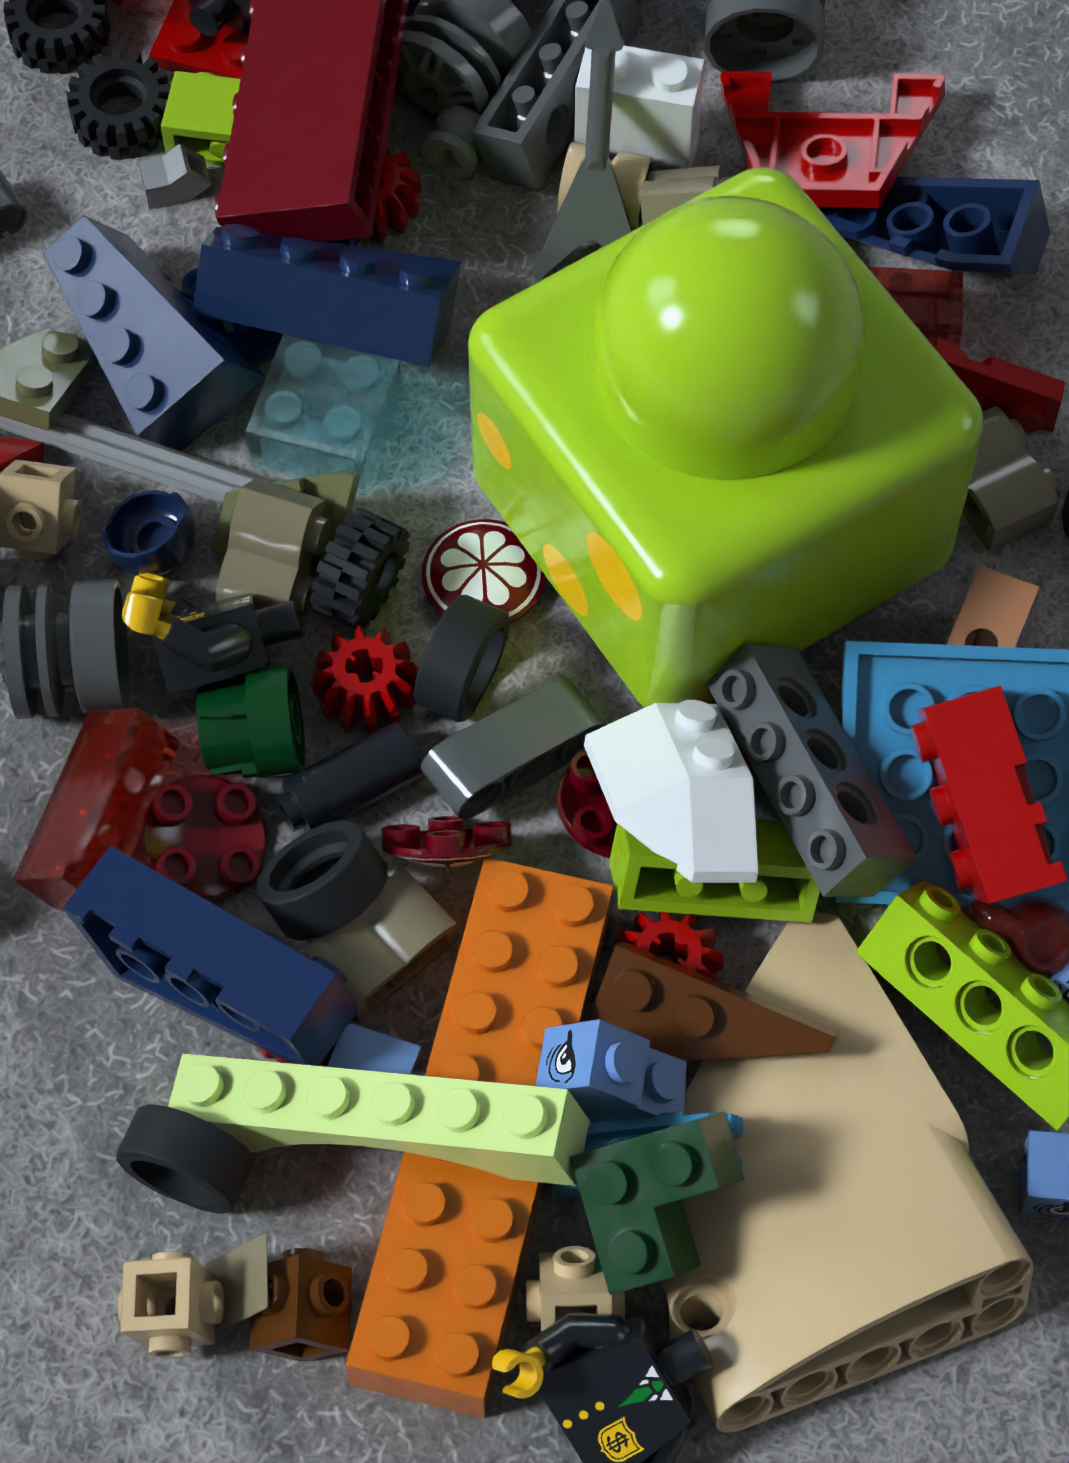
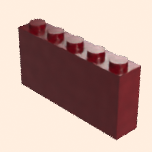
M251 0L249 36L247 44L243 46L241 53L243 69L239 91L234 95L232 103L234 119L230 141L224 147L223 153L225 169L222 186L214 202L216 219L221 227L226 224H241L256 229L258 233L298 237L321 242L372 236L409 0Z

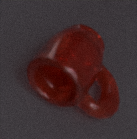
M1040 895L1026 897L1012 905L1010 909L996 902L988 904L977 899L969 905L968 913L972 921L1002 934L1003 940L1010 947L1011 955L1031 972L1041 974L1058 972L1069 963V912L1053 898Z

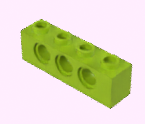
M924 880L897 894L855 953L1055 1130L1061 1129L1069 1123V1004L1062 999V993L1059 988L1045 976L1032 973L1011 955L1009 945L999 935L990 930L981 929L960 910V904L956 898L945 889L931 885ZM936 943H939L947 950L951 959V966L946 965L939 958ZM986 987L991 988L999 996L1002 1010L995 1008L990 1003L986 995ZM1036 1031L1044 1034L1050 1040L1053 1047V1055L1041 1048L1037 1041Z

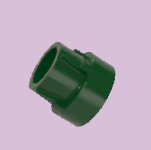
M291 665L259 668L236 675L234 679L205 684L204 688L198 689L196 698L198 735L203 760L211 776L242 774L243 778H267L292 775L305 768L306 745L303 713L298 684Z

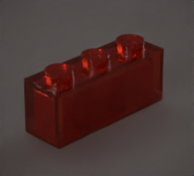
M138 708L89 712L13 881L52 908L65 912L63 909L65 904L110 845L126 855L132 856L152 810L153 798L162 787L181 741Z

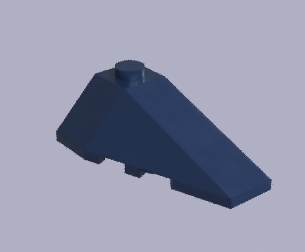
M897 177L880 208L818 207L843 237L952 271L1036 274L1050 235L1040 180Z

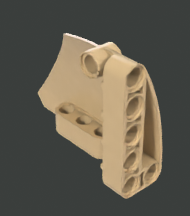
M817 911L814 913L812 923L788 921L744 992L839 1031L836 1043L831 1048V1051L829 1053L704 1060L685 1093L684 1112L687 1115L713 1114L724 1111L734 1115L738 1114V1117H742L743 1135H741V1138L733 1140L738 1158H741L744 1180L682 1199L701 1266L676 1277L662 1280L669 1310V1341L692 1329L688 1327L691 1324L705 1323L713 1327L709 1330L696 1331L705 1342L713 1359L714 1366L692 1378L717 1430L723 1433L746 1429L1006 1327L1025 1310L1034 1270L1032 1259L969 1156V1142L963 1122L867 962L855 953L858 948L839 916Z

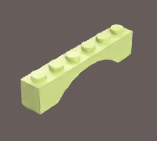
M183 1053L168 1107L190 1113L214 1124L234 1136L250 1152L254 1153L298 1144L366 1146L438 1158L477 1168L512 1180L577 1186L570 1156L584 1152L590 1123L589 1118L568 1089Z

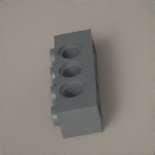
M554 0L471 131L489 178L539 190L575 132V86L585 51V39L602 0ZM612 0L624 40V46H628L643 22L636 0Z
M745 644L706 683L823 897H874L916 859L914 852L798 649Z

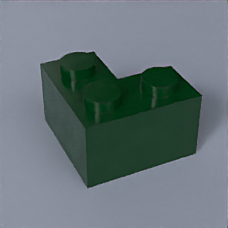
M724 1111L570 1156L609 1295L673 1278L701 1266L682 1199L744 1180Z

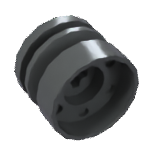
M421 0L413 16L405 21L394 92L409 108L435 122L443 109L450 108L452 105H460L482 115L533 35L524 15L510 0Z
M707 0L704 53L711 65L718 71L772 72L773 83H786L795 81L812 72L821 61L825 39V0Z
M117 579L75 581L72 587L69 611H60L57 596L50 583H41L38 586L35 613H33L31 599L25 585H10L6 588L3 602V618L0 622V668L4 684L9 692L12 710L17 719H31L35 717L38 706V689H41L47 715L49 717H59L64 705L66 687H75L78 703L85 715L127 712L130 694L127 625L122 619L124 601L120 583Z

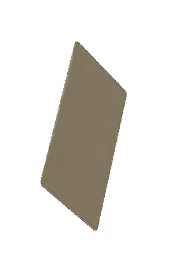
M266 1233L205 1263V1268L216 1275V1281L221 1283L224 1292V1316L221 1323L215 1324V1333L268 1308Z

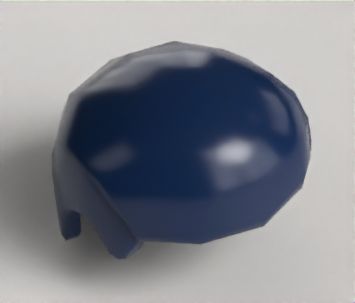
M150 490L134 493L116 506L106 526L101 528V535L107 554L123 571L136 576L139 573L165 575L182 565L192 552L196 538V523L188 505L177 492L169 494L165 491Z

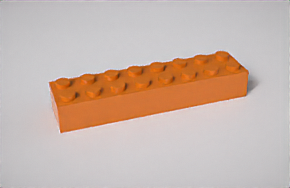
M488 857L484 858L425 1076L536 1086L545 1028L585 1022L612 916L613 885ZM407 1152L403 1153L345 1365L350 1386L485 1418L497 1372L492 1367L493 1357L503 1349L544 1183L512 1180L477 1168Z

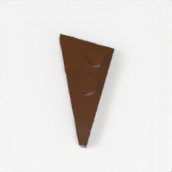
M624 941L615 945L588 1021L601 1019L650 1040L649 1048L684 1061L829 1053L839 1035L837 1030Z

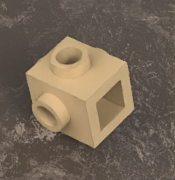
M16 459L0 473V547L14 549V554L21 558L33 560L47 559L52 554L56 555L69 542L71 536L76 537L78 535L82 521L81 500L74 499L76 467Z
M569 1246L561 1248L556 1252L539 1253L540 1279L526 1280L527 1322H541V1331H543L571 1312L617 1314L625 1320V1291L609 1295L597 1251L581 1246Z
M160 1252L153 1254L152 1260L123 1262L122 1288L118 1296V1316L121 1324V1333L148 1348L149 1355L160 1358L187 1357L191 1355V1346L215 1345V1324L222 1322L225 1309L223 1288L221 1283L216 1281L215 1274L196 1262L192 1254L184 1252Z

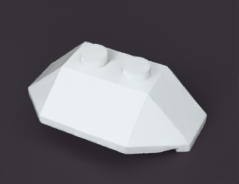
M685 700L680 703H654L586 735L584 747L615 822L654 853L677 863L676 871L691 883H756L758 857L753 777L717 704H708L700 700Z

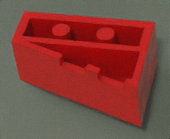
M1001 686L991 687L917 709L920 723L911 725V732L920 761L922 763L932 761L939 786L930 789V796L940 826L951 824L958 850L948 852V856L959 890L970 888L972 898L990 904L1068 881L1062 862L1053 863L1042 828L1048 821L1041 802L1035 803L1024 767L1027 766V760Z

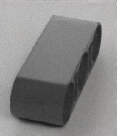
M560 677L437 744L424 758L421 770L457 817L462 820L470 819L570 763L574 755L577 754L576 751L584 747L586 735L607 724L568 677Z

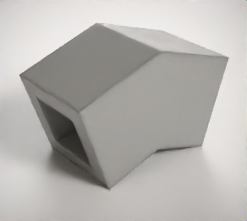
M178 144L161 157L138 161L149 210L188 202L211 186L204 156L182 144Z

